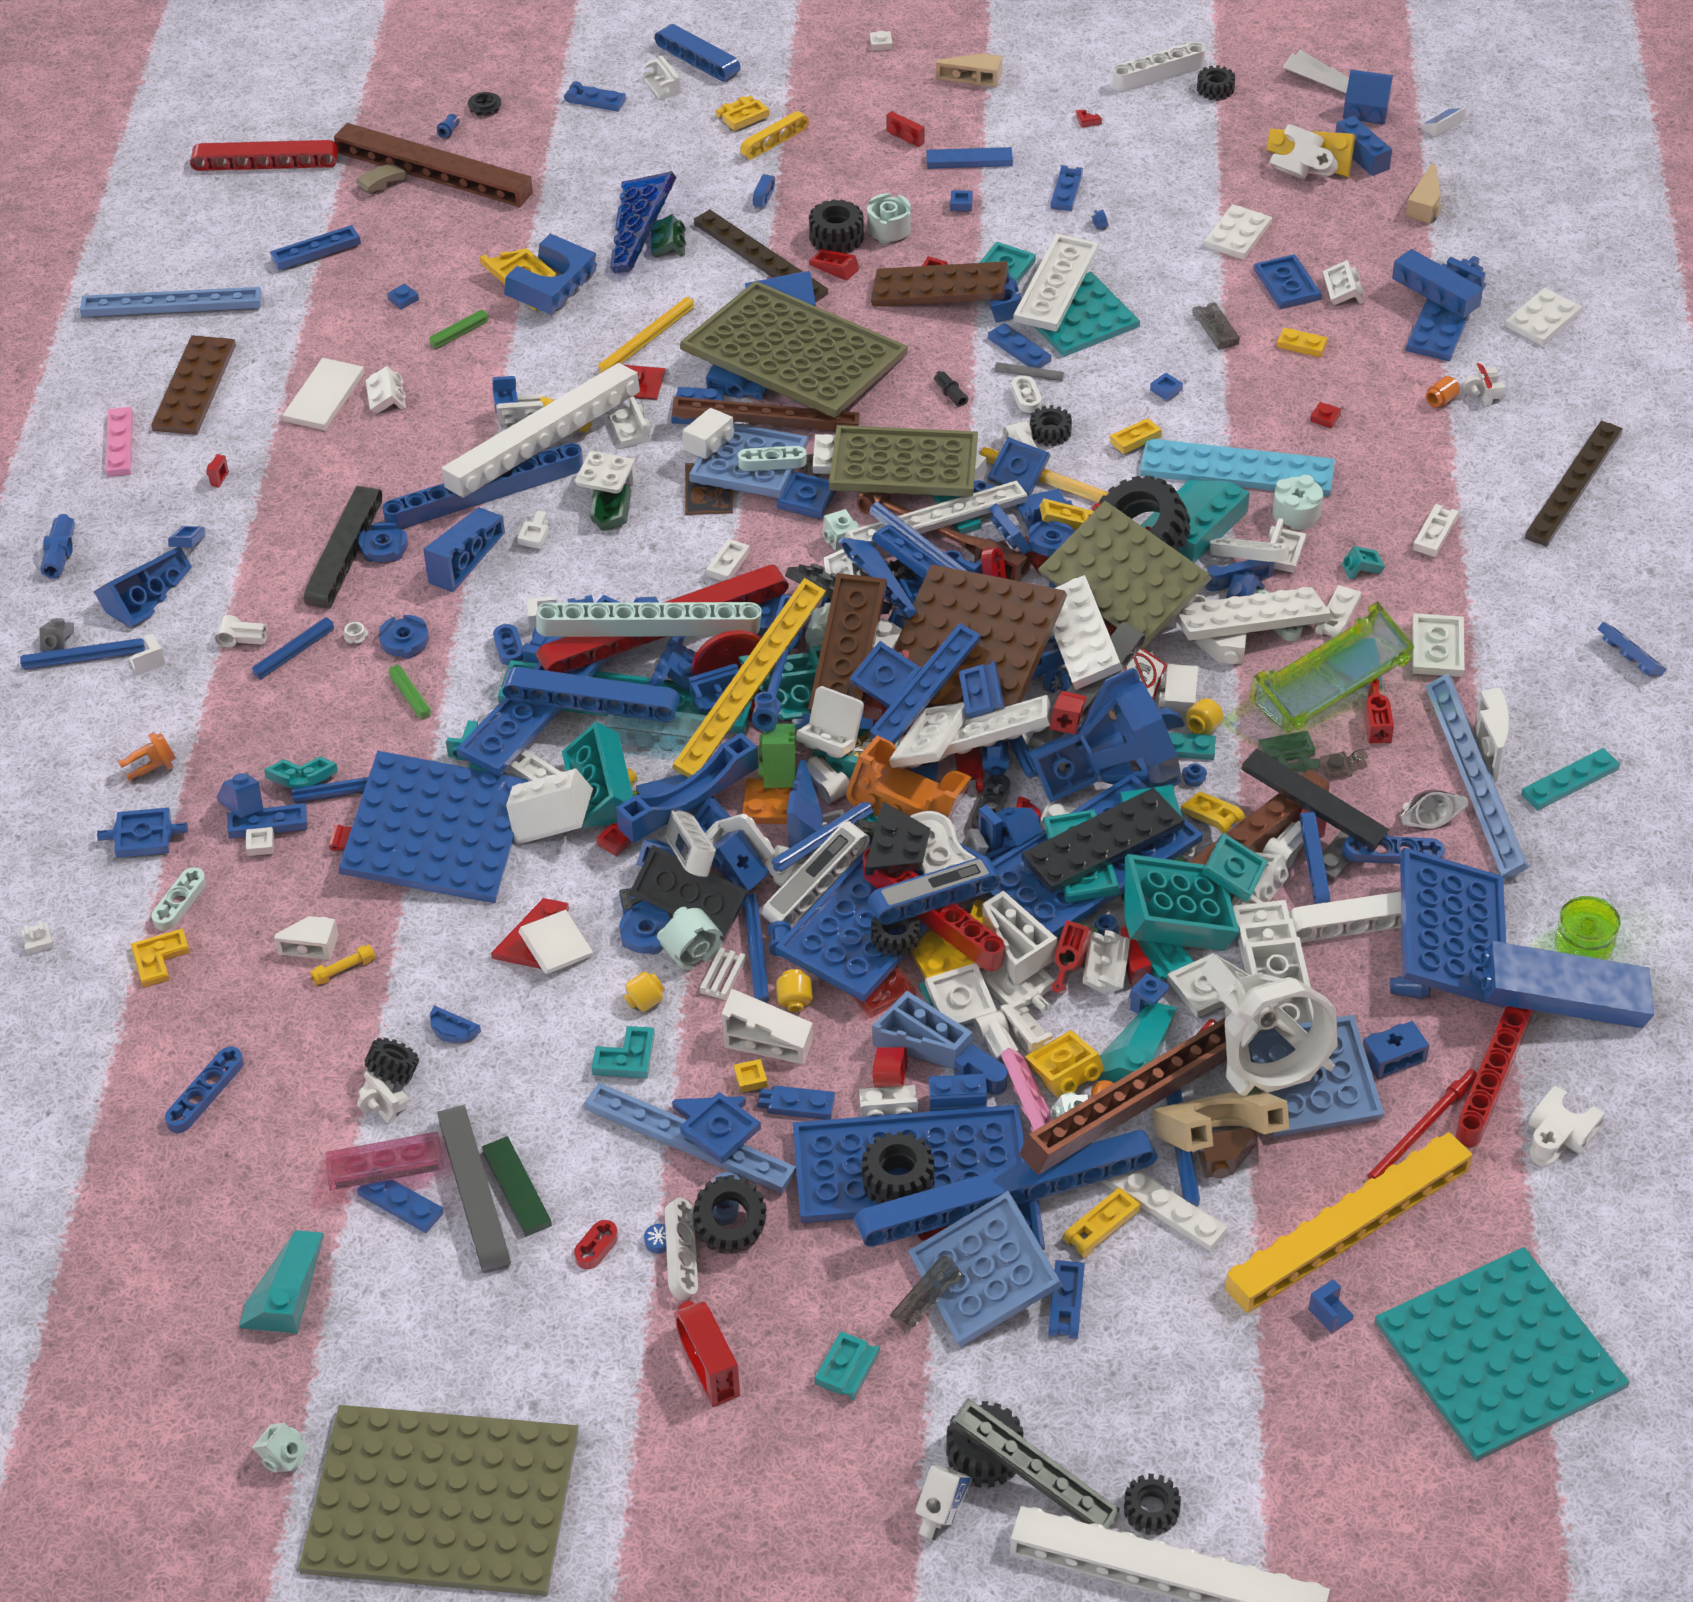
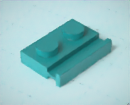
M1136 940L1152 964L1151 973L1161 981L1167 979L1169 973L1194 962L1181 945Z
M840 1331L814 1378L815 1385L840 1395L846 1394L850 1396V1399L855 1400L880 1354V1346H871L865 1340Z

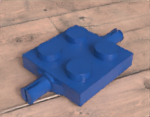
M169 807L117 812L116 823L113 829L97 830L98 841L114 840L116 858L169 853L170 839L173 834L188 833V823L172 824Z

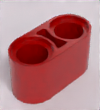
M877 1047L872 1070L874 1088L904 1086L908 1067L906 1047Z

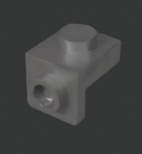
M53 618L39 628L40 651L47 652L65 649V638L74 632V623L65 622V619Z

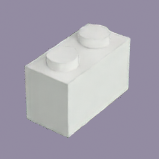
M709 408L682 430L683 450L707 459L734 436L733 417Z
M1168 664L1167 674H1162L1161 689H1165V692H1160L1159 707L1171 708L1172 711L1179 713L1182 719H1186L1188 709L1195 704L1198 666Z

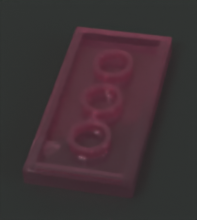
M439 1132L326 1152L327 1178L330 1191L444 1170Z

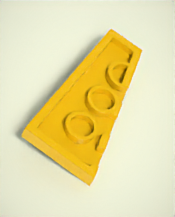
M1270 129L1267 151L1279 155H1288L1293 151L1295 142L1287 138L1284 133L1285 129ZM1310 131L1324 139L1321 147L1331 151L1337 160L1338 168L1335 173L1349 178L1355 135Z

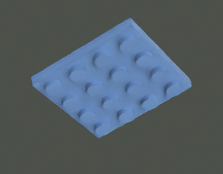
M733 423L734 436L732 439L727 441L707 459L699 456L689 474L690 482L781 498L795 468L744 471L738 467V453L743 449L800 446L806 449L808 436Z
M1354 1015L1336 1017L1338 1046L1329 1056V1059L1335 1065L1332 1071L1321 1066L1310 1081L1269 1092V1094L1286 1100L1288 1105L1290 1129L1273 1132V1138L1383 1119L1384 1111ZM1313 1021L1300 1023L1299 1025L1309 1033ZM1274 1028L1259 1030L1248 1044L1252 1063L1274 1062L1296 1050Z
M1009 1191L908 1251L960 1347L1063 1286Z

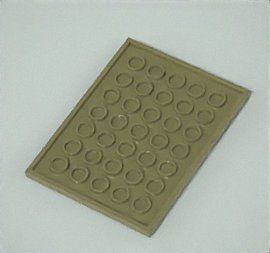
M757 281L750 284L680 341L681 350L834 418L901 360L908 351L907 345Z
M339 1405L299 1565L300 1574L548 1596L578 1438V1425Z

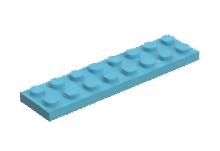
M1150 439L1145 443L1140 476L1147 475L1183 481L1231 482L1239 487L1275 491L1276 484L1281 479L1310 475L1322 488L1323 496L1330 497L1335 459Z

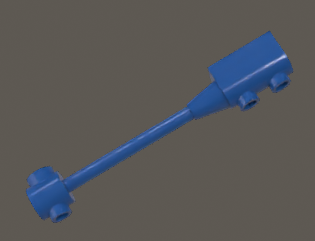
M792 595L781 596L776 617ZM804 625L775 665L768 691L761 692L755 696L752 722L755 727L764 732H771L776 729L781 711V703L776 698L788 654L793 648L799 646Z

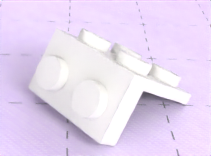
M545 394L517 395L518 403L497 404L496 410L500 425L509 428L543 408L544 404L540 399L542 396L545 397Z
M590 451L575 479L576 485L619 493L624 484L634 485L637 480L635 459Z
M820 686L815 692L809 724L797 731L796 740L804 743L808 748L823 750L831 757H843L855 749L864 707L863 702Z
M746 814L716 821L705 833L712 845H714L726 833L742 830L761 860L772 858L775 855L771 842L762 835L756 827L754 820Z

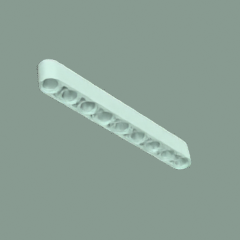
M751 602L543 603L538 606L536 611V630L540 635L547 637L715 636L731 630H743L757 634L760 630L762 610L757 604Z

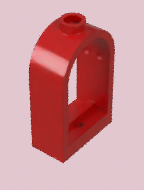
M693 1301L682 1303L677 1311L674 1312L677 1332L712 1407L739 1397L738 1364L710 1308L705 1301L695 1304Z

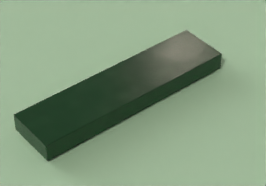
M506 1136L481 1146L482 1152L525 1237L551 1227V1219L509 1137Z

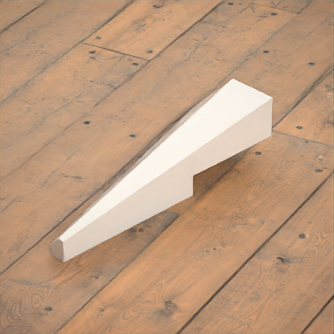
M1301 49L1296 55L1291 53L1283 66L1288 72L1346 94L1349 77L1333 67H1328Z

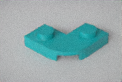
M319 756L302 766L282 759L265 768L264 773L265 778L284 787L303 788L327 780L328 777L338 773L337 763Z

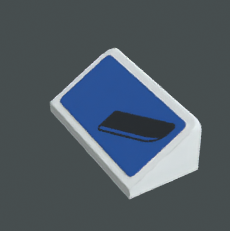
M1448 108L1422 123L1419 128L1437 137L1464 121L1466 108Z

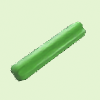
M479 310L430 336V345L433 348H439L489 320L488 314L484 310Z
M400 665L390 667L389 676L420 719L430 717L431 708Z

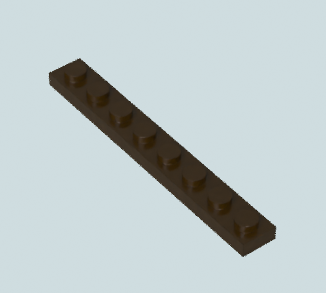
M711 209L694 218L695 226L772 278L803 272ZM812 278L815 302L828 295V288Z
M1602 420L1599 422L1526 531L1525 539L1548 547L1622 435V427Z

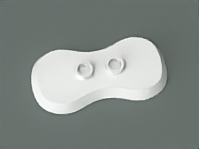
M925 811L910 816L931 828L922 865L924 874L976 858L959 844L954 825L945 815L934 811Z

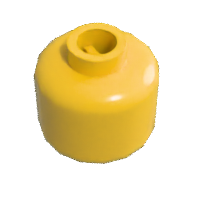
M1208 698L1198 700L1186 713L1188 728L1191 732L1199 735L1211 734L1221 725L1224 719V714L1219 704Z
M787 970L777 979V1001L780 1006L787 1008L790 1012H800L811 1003L813 999L812 982L810 977L804 974L802 970Z
M643 971L625 984L627 994L623 997L631 1009L637 1007L640 1011L646 1012L663 1000L662 992L665 991V988L654 972L649 974Z

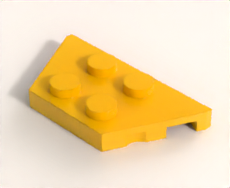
M527 248L514 252H500L499 257L487 258V255L480 256V264L504 285L506 276L516 266L541 276H556V273ZM530 306V307H531L533 310H535V311L539 310V309H536V308Z

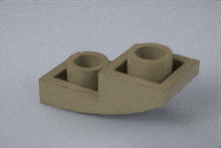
M395 164L384 165L364 173L356 179V183L363 187L366 192L375 193L377 190H386L387 183L405 180L406 172Z

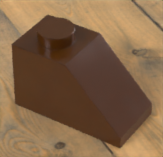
M1249 1127L1212 1132L1213 1146L1198 1150L1205 1178H1224L1234 1174L1254 1149L1257 1131Z

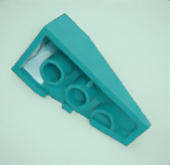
M1148 1003L1102 1052L1100 1058L1105 1071L1100 1074L1096 1081L1106 1080L1115 1083L1159 1057L1177 1007L1157 1003L1153 1006Z
M301 1230L293 1232L246 1300L239 1328L298 1334L324 1237L323 1232Z

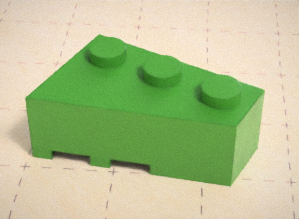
M777 724L774 731L764 732V734L759 735L758 775L759 778H764V788H793L796 775L795 724Z

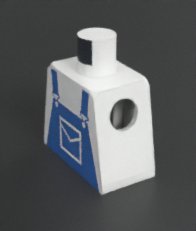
M931 1465L915 1511L916 1514L924 1517L918 1534L936 1540L941 1525H952L954 1523L972 1477L946 1466ZM938 1501H939L940 1504H941V1509H940V1511H938V1509H937V1502H938Z

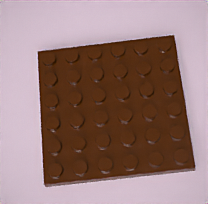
M931 564L913 604L917 613L911 618L907 617L894 650L898 653H901L903 650L909 651L908 659L922 669L957 625L961 623L980 634L981 640L926 707L964 703L959 671L982 664L984 666L990 665L992 661L997 665L1004 707L1022 702L1067 598L1065 590Z

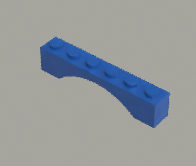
M741 732L721 744L704 766L681 784L657 794L635 795L616 807L618 829L633 843L639 841L667 824L671 811L687 812L707 800L708 797H712L758 769L757 746Z

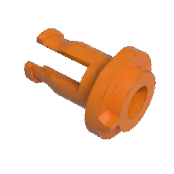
M152 732L148 734L150 743L130 753L127 758L117 760L120 767L123 768L146 754L150 758L151 762L126 775L130 783L133 782L132 779L143 776L163 764L167 770L174 768L171 761L175 760L176 757L161 733L155 735Z

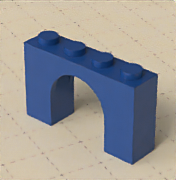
M550 233L539 243L538 258L548 267L561 272L562 275L554 277L541 276L516 266L505 278L504 295L551 315L557 308L562 306L568 297L573 295L579 286L584 284L590 275L595 273L597 263L595 262L596 253Z

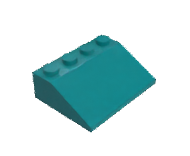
M1188 480L1177 490L1191 520L1189 523L1191 527L1190 534L1186 536L1187 542L1185 546L1179 548L1180 554L1193 563L1200 559L1210 549L1209 542L1211 540L1222 538L1248 513L1250 492L1231 482ZM1154 512L1141 526L1144 528L1150 526L1152 528L1157 522L1160 513Z
M1127 854L1125 857L1124 917L1130 939L1225 951L1240 931L1228 890L1201 874L1205 865Z

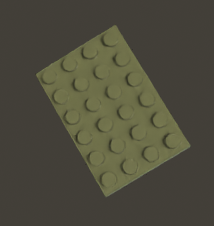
M837 425L829 490L973 497L978 431Z
M1104 501L1038 569L1043 577L1057 587L1085 575L1103 621L1114 629H1117L1121 623L1125 622L1146 634L1142 645L1143 649L1211 580L1209 573L1107 501Z

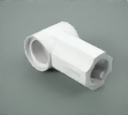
M1027 421L1003 427L1005 441L1007 437L1036 447L1032 439L1030 425Z
M225 615L220 619L214 640L221 647H234L236 643L263 645L267 639V625L263 623L241 622L235 616Z
M814 756L810 758L807 767L812 782L818 787L821 798L827 804H831L846 796L850 782L843 772L837 774L822 757Z
M1300 821L1291 822L1277 839L1271 838L1263 850V853L1282 855L1287 870L1294 863L1297 852L1304 846Z
M1001 1010L974 1019L976 1034L981 1042L985 1041L993 1058L1004 1065L1005 1063L1001 1056L1003 1051L1009 1047L1018 1052L1009 1034L1006 1017Z

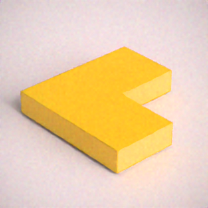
M183 928L130 943L143 988L169 980L164 960L190 953Z

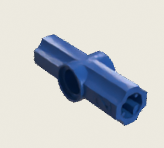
M59 514L57 518H54L50 534L46 535L43 540L44 556L40 570L41 574L49 579H57L59 575H62L66 558L72 555V536L76 524L75 520L67 514Z

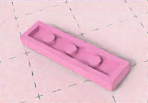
M132 407L108 409L107 477L131 475Z
M1008 1047L1001 1053V1056L1005 1063L1004 1066L1007 1069V1074L1013 1081L1014 1085L1012 1088L1023 1104L1021 1107L1022 1111L1029 1118L1032 1125L1030 1129L1033 1132L1052 1121L1051 1113L1025 1057Z

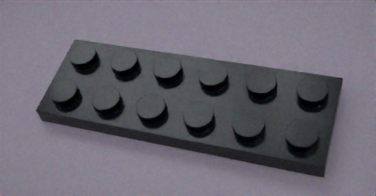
M1153 787L1022 852L1021 860L1053 894L1126 857L1127 854H1132L1184 828L1185 820Z

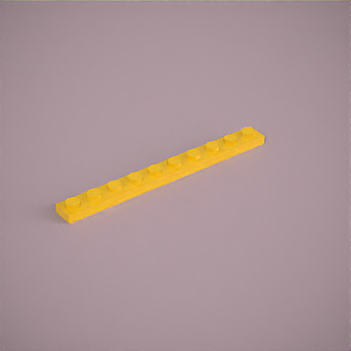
M805 578L674 761L672 769L689 778L711 758L822 600L826 590Z

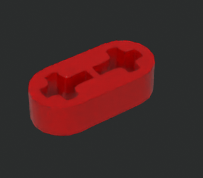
M985 548L981 555L983 574L1007 579L1002 550L1000 548Z
M610 1220L596 1222L576 1245L574 1257L576 1264L580 1268H595L618 1241V1230L615 1223ZM607 1231H610V1236L604 1235L600 1239V1232L605 1234ZM592 1250V1257L588 1255L585 1258H583L582 1253L589 1254Z

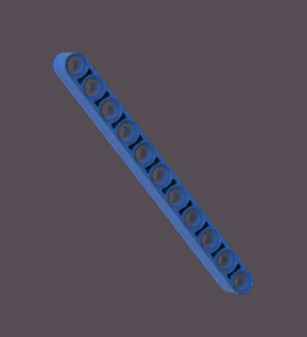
M1136 1130L1090 1143L1039 1175L1024 1162L864 1208L856 1213L853 1221L864 1245L875 1247L954 1224L1007 1191L1012 1195L1017 1205L1024 1204L1034 1199H1041L1147 1168L1156 1162L1158 1153L1146 1132Z

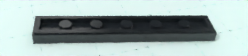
M1257 748L1242 764V771L1309 812H1314L1317 817L1373 851L1389 833V828Z

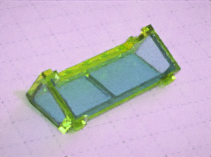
M1377 601L1367 608L1368 616H1365L1363 619L1357 618L1354 626L1277 672L1272 669L1267 674L1265 670H1262L1254 675L1249 699L1286 733L1293 729L1300 730L1308 723V720L1397 666L1403 667L1407 665L1412 659L1415 646Z

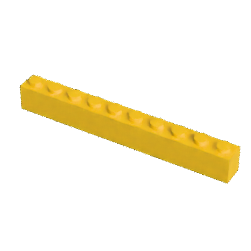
M1450 1132L1440 1138H1433L1426 1147L1420 1151L1415 1150L1411 1152L1398 1165L1393 1164L1389 1166L1384 1174L1376 1179H1369L1356 1192L1347 1193L1340 1202L1331 1208L1328 1206L1322 1209L1317 1217L1309 1222L1304 1221L1300 1223L1295 1231L1287 1236L1282 1235L1278 1237L1273 1245L1265 1250H1258L1242 1265L1237 1264L1233 1266L1227 1273L1225 1290L1249 1314L1468 1172L1473 1154Z

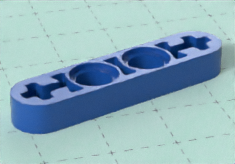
M1314 812L1300 813V827L1314 904L1330 902V893L1316 816Z
M1350 836L1347 837L1342 846V854L1346 859L1353 862L1400 864L1401 846H1406L1412 850L1442 858L1445 853L1443 843L1434 838L1387 836L1380 844L1387 850L1386 854L1378 853L1376 850L1373 851Z
M232 1046L219 1051L167 1110L165 1120L171 1132L182 1133L187 1131L242 1069L244 1060L238 1048ZM212 1076H219L221 1078L215 1084L206 1083L207 1079ZM199 1095L204 1097L200 1103L192 1104L189 1102L193 1096Z

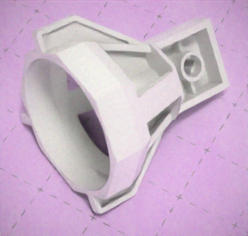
M1216 954L1210 957L1200 971L1207 978L1205 983L1212 990L1219 993L1217 998L1225 1004L1226 1078L1240 1095L1247 1096L1254 1086L1269 1093L1310 1081L1321 1066L1332 1071L1335 1065L1329 1059V1056L1338 1046L1336 1008L1327 997L1295 978L1288 977L1283 979L1261 972L1249 975ZM1290 997H1306L1310 999L1314 1014L1309 1033L1279 1006L1284 999ZM1274 1028L1296 1049L1288 1056L1274 1062L1252 1063L1248 1044L1260 1029L1268 1030Z

